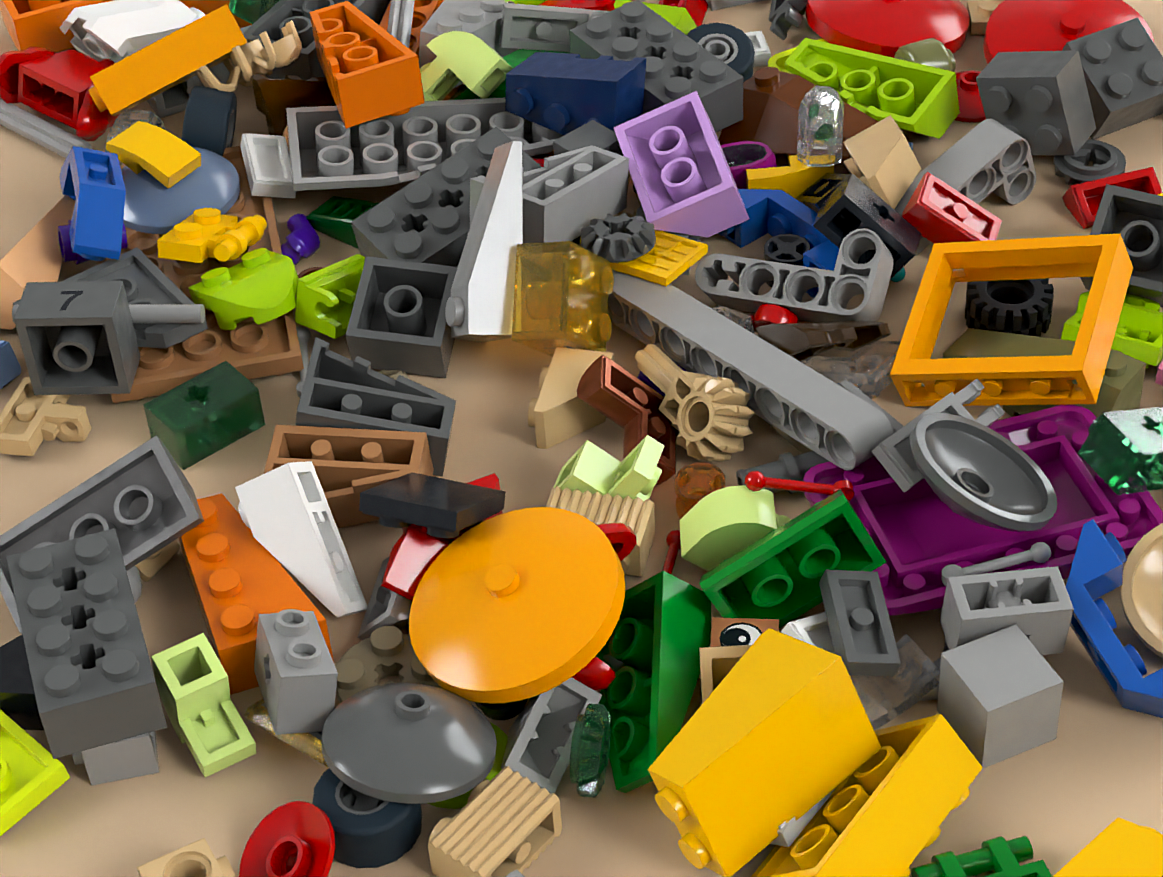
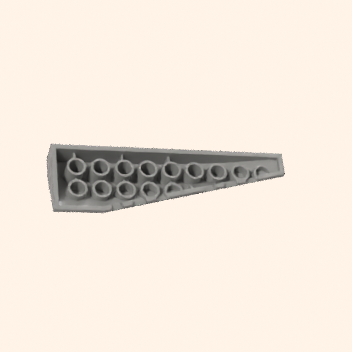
M506 97L425 101L424 104L410 108V111L403 115H387L345 129L337 106L286 108L288 147L294 191L378 187L416 180L495 127L499 128L512 141H522V150L530 157L554 154L553 141L564 135L505 111Z

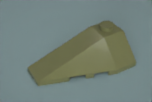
M968 328L943 353V358L1072 355L1075 341ZM1111 349L1096 404L1072 405L1089 409L1112 439L1140 408L1146 363ZM1003 405L1002 409L1011 417L1059 405Z

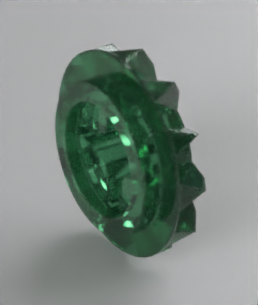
M589 703L585 713L578 715L574 726L570 751V780L572 784H576L577 793L580 797L595 798L605 783L611 750L610 738L612 730L610 728L611 716L603 704Z

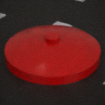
M807 0L806 19L809 26L825 41L894 58L899 47L928 38L939 40L947 49L954 53L964 44L970 22L968 11L959 0Z
M1004 0L995 8L987 22L984 54L987 64H989L998 52L1062 51L1065 44L1069 41L1137 17L1153 42L1154 39L1144 18L1123 0Z

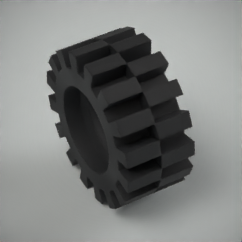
M1049 278L968 282L965 304L966 325L968 328L1041 337V332L1046 334L1049 324H1051L1054 297L1053 285L1048 284Z

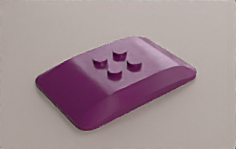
M1072 404L1059 405L998 420L988 427L1024 451L1040 467L1053 486L1057 497V510L1047 525L1037 530L1011 532L970 521L953 512L940 500L925 478L904 493L875 456L849 471L839 468L830 461L811 467L803 478L805 482L834 485L837 481L847 480L853 484L854 497L849 503L886 560L885 564L872 572H878L889 616L942 608L946 586L942 583V569L945 566L954 564L964 568L1030 550L1031 546L1037 542H1044L1051 549V556L1045 563H1036L1032 560L988 573L1058 566L1062 578L1066 579L1069 577L1083 524L1094 519L1104 535L1111 532L1117 538L1127 559L1139 540L1150 530L1163 523V511L1097 417L1089 409ZM804 492L811 507L831 496Z

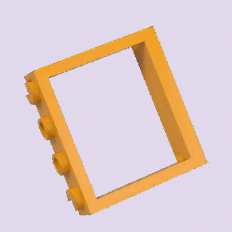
M1121 234L934 243L890 372V377L905 407L933 406L949 393L953 392L955 395L977 378L985 388L981 391L979 397L963 406L1096 404L1133 270ZM1094 276L1072 355L930 359L955 282Z

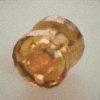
M699 462L686 465L677 472L674 477V488L677 495L676 513L681 519L708 494L725 488V475L721 469L713 464Z

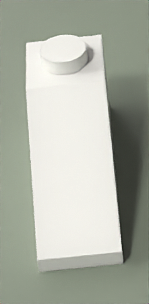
M312 461L287 463L235 487L240 500L238 505L240 516L245 525L251 529L254 538L337 618L367 610V603Z

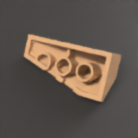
M65 195L0 260V329L13 330L16 327L12 319L13 303L21 299L26 283L58 282L63 260L58 240V226L68 225V220L72 218L75 200L71 199L68 195Z

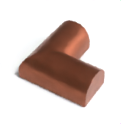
M601 355L582 375L577 387V397L624 429L623 460L647 435L664 445L657 467L662 469L660 478L655 484L659 485L676 474V429L670 426L672 422L658 409L664 397L607 356Z

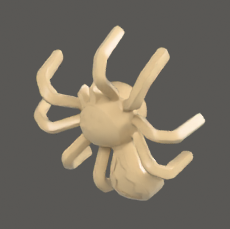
M293 20L281 28L283 38L272 44L265 31L259 34L263 45L259 39H256L242 47L238 45L232 48V52L229 54L231 60L228 58L223 61V64L230 72L226 84L220 83L206 65L199 68L200 71L195 74L205 87L214 88L219 91L233 92L238 88V84L251 87L252 75L257 73L271 75L275 67L287 66L298 58L302 49V43Z

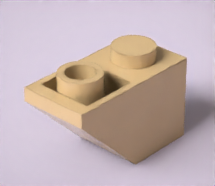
M890 115L844 141L843 143L851 157L843 162L850 174L853 173L890 207L895 209L921 170V167L903 132Z
M556 347L550 366L542 367L539 380V397L532 398L528 408V426L535 428L537 448L548 449L606 421V416L577 397V387L584 372L596 359L604 355L614 361L613 353Z

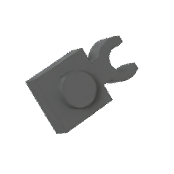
M772 0L769 21L772 23L770 31L784 41L787 38V32L793 24L798 27L801 24L803 14L806 12L807 0Z

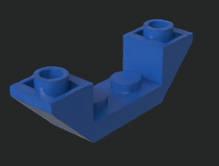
M72 146L59 175L62 195H68L76 201L69 230L72 253H78L80 256L93 261H101L105 258L119 260L126 189L118 154Z
M738 189L750 219L717 234L725 237L740 248L766 234L772 237L780 234L798 235L805 238L810 245V250L803 253V266L834 271L839 248L813 226L818 214L817 212L783 190ZM819 287L811 288L806 293L815 298Z
M1094 519L1083 524L1066 584V589L1074 608L1070 626L1123 708L1163 718V668L1143 678L1147 674V669L1142 658L1133 645L1128 644L1123 647L1113 629L1117 628L1115 618L1104 600L1099 598L1122 585L1123 563L1127 559L1117 538L1111 532L1104 535Z

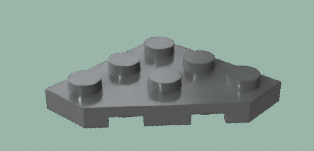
M138 247L121 254L119 260H107L61 281H123L128 304H194ZM20 300L14 302V303H13V306H14L15 304H19V303H20ZM206 317L204 323L133 324L138 347L168 348L208 329Z

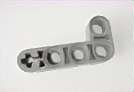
M992 118L985 119L915 177L894 210L902 216L906 205L927 171L977 204L991 192L1013 205L1022 202L1030 195L1036 183V172L1028 141ZM921 236L915 256L932 242Z
M856 229L843 239L834 271L719 253L706 256L699 262L695 270V280L698 287L716 305L723 308L755 313L762 304H774L790 310L798 317V320L813 323L860 320L878 321L882 313L893 270V257L874 231ZM876 250L874 257L869 262L858 264V260L864 252ZM774 280V284L768 293L758 295L760 287L765 282ZM819 287L814 299L809 302H802L805 292L811 288ZM864 294V299L857 308L846 310L847 304L852 297Z

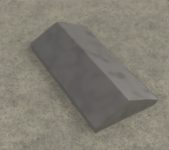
M156 435L0 536V592L21 634L22 630L6 556L115 528L127 571L204 522L192 486L162 440Z

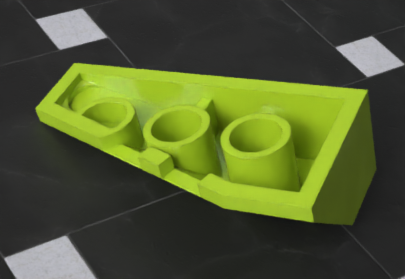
M804 38L784 62L787 71L799 75L877 121H881L891 115L901 130L940 139L960 113L956 74L953 71L809 38Z

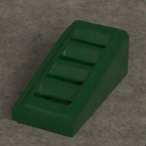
M333 196L306 217L315 230L359 249L351 222L379 204V202Z

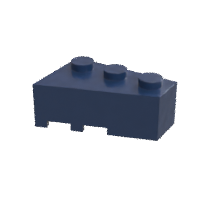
M535 52L506 74L505 111L562 135L570 133L591 120L615 132L614 127L643 115L647 58L635 57L631 61L614 60L613 56L601 55L597 59L580 58V54Z

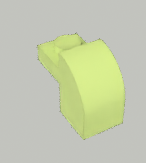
M452 31L441 34L426 45L437 57L420 68L424 100L442 101L460 81L482 99L488 98L506 79V74L513 68L494 49L471 33Z
M647 435L621 462L587 440L564 464L553 488L556 486L561 490L569 488L572 492L578 489L582 493L588 490L592 494L598 491L602 496L609 493L614 497L618 494L622 498L629 496L634 500L639 497L645 501L650 498L652 490L662 473V469L657 467L664 445Z
M739 485L716 490L702 498L679 520L681 558L710 571L724 560L733 557L765 537L769 532L778 529L792 519L775 513L773 492L763 488L760 491L754 492L749 490L746 485Z
M204 633L151 656L155 681L169 719L181 743H186L204 777L210 776L256 754V743L230 698L228 675Z

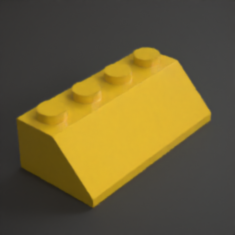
M942 714L875 730L874 732L882 748L838 785L789 848L776 845L751 877H909L911 873L909 866L921 850L930 846L941 833L940 824L951 810L960 806L970 794L968 787L983 767Z

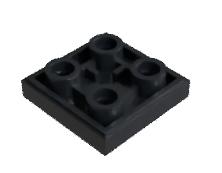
M411 472L360 492L359 511H362L363 514L379 517V524L386 527L405 528L415 524L427 527L426 533L430 536L455 538L459 536V530L466 527H474L484 522V519L503 510L506 491Z

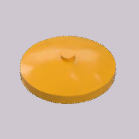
M533 507L513 510L490 518L466 531L447 546L433 561L421 579L414 594L409 615V634L414 652L425 670L439 686L469 701L489 704L509 703L547 692L583 669L598 654L613 633L625 598V577L622 564L604 532L589 519L575 512L553 507Z

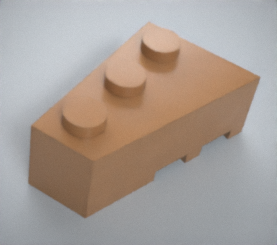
M276 425L263 474L287 463L312 461L337 528H343L379 520L377 516L363 514L362 511H359L360 492L411 472L433 476L434 468L426 432Z

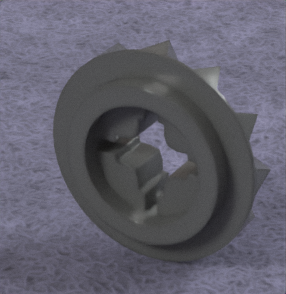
M1087 139L1075 155H1054L1055 175L1065 178L1067 185L1089 182L1125 173L1126 159L1124 154L1113 145L1099 140ZM1089 161L1093 162V166L1086 165H1089Z
M625 212L620 216L607 214L605 219H592L589 226L581 229L582 250L587 255L605 262L620 263L637 259L651 251L656 244L654 224L645 222L643 216L628 217Z

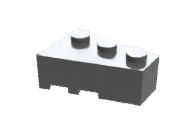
M315 337L297 408L296 426L426 432L434 468L433 475L443 477L456 400L401 375L396 380L372 370L370 361L359 356L354 361L329 350L330 343Z

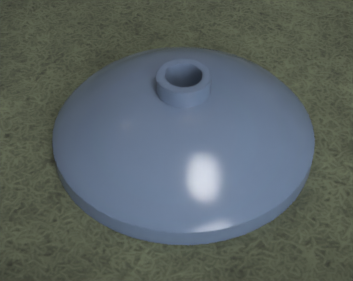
M193 147L201 154V166L168 189L145 169L136 174L130 168L124 166L121 169L126 189L123 223L126 227L139 232L166 234L176 224L181 223L193 214L195 210L200 208H215L224 215L235 204L240 193V180L236 168L229 160L215 152Z

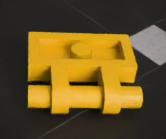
M215 208L197 209L193 214L181 223L176 224L173 229L157 240L158 258L202 263L208 257L216 258L221 262L235 260L245 253L247 246L256 244L263 237L264 230L267 227L266 220L260 215L245 217L238 222L237 216L223 215L220 210Z

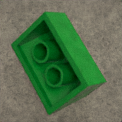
M840 489L778 529L769 532L765 537L733 557L724 560L720 565L702 575L699 584L723 618L779 619V628L823 602L819 581L826 569L872 572L885 564L886 560Z

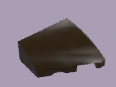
M260 73L251 76L256 107L266 116L269 135H283V131L287 126L286 108L336 106L325 77H312L303 80L295 75H286L285 79H270Z
M864 320L780 323L756 327L760 338L800 362L830 349L855 351L891 335L887 323Z

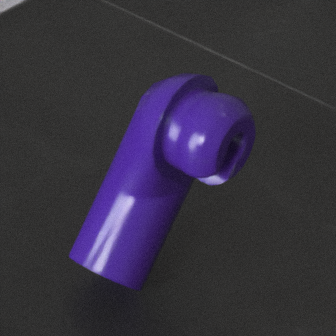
M295 214L289 218L287 228L290 234L286 236L287 241L280 245L282 255L290 257L294 265L302 257L309 258L320 246L318 234L303 214Z

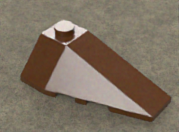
M765 67L757 70L754 76L743 83V120L722 129L718 140L720 145L740 141L761 142L768 145L773 153H783L788 156L833 152L834 163L844 164L843 161L851 156L843 142L879 121L799 75L782 72L775 67Z

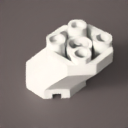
M114 0L74 8L60 26V29L64 34L69 29L75 36L70 42L79 52L97 61L107 58L116 63L205 16V14L194 7L188 8L179 0Z

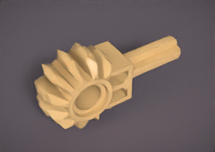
M647 344L643 350L637 351L635 359L638 361L637 367L666 394L658 409L672 422L670 426L679 431L676 444L686 449L688 456H693L697 460L722 462L730 460L732 453L744 451L743 437L753 434L748 427L749 418L756 413L749 407H746L750 397L749 393L740 389L738 383L733 382L732 379L724 377L715 378L711 375L683 371L654 344Z

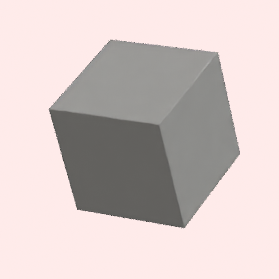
M1015 624L941 653L937 711L943 715L981 764L982 769L1056 739L1064 681Z

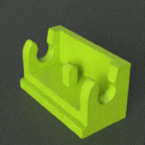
M356 254L299 278L295 322L334 339L345 335L364 267L365 257Z

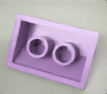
M697 91L614 127L623 156L629 158V172L646 220L654 224L655 230L708 238L750 219L713 125Z

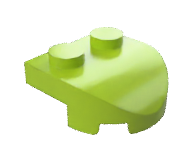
M259 248L244 254L241 257V263L230 268L219 267L204 273L201 276V282L188 287L193 303L203 304L205 309L213 311L220 329L234 330L237 327V323L253 317L255 323L259 325L276 319L296 307L299 277L290 257L269 251L267 248Z
M1090 291L1080 294L1077 311L1064 323L1061 340L1076 341ZM1126 294L1111 347L1113 350L1120 351L1125 355L1145 362V369L1149 368L1150 365L1157 366L1163 359V312H1159L1160 304L1147 298Z

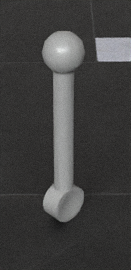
M304 326L296 328L304 369L300 370L301 381L296 385L299 398L309 365L307 342L311 337L309 329Z
M1037 542L1031 546L1030 550L964 568L954 564L947 565L942 569V583L946 586L948 577L984 574L1032 560L1036 563H1045L1051 556V549L1046 543Z

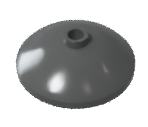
M948 413L928 414L922 417L912 430L910 444L919 471L939 499L956 514L984 526L1011 532L1040 529L1046 526L1057 510V497L1049 479L1024 451L1001 434L971 419Z
M421 683L382 684L352 695L336 706L327 717L323 726L321 742L322 753L327 766L346 785L377 799L406 804L444 801L472 790L490 773L494 765L497 745L492 725L474 705L451 691Z

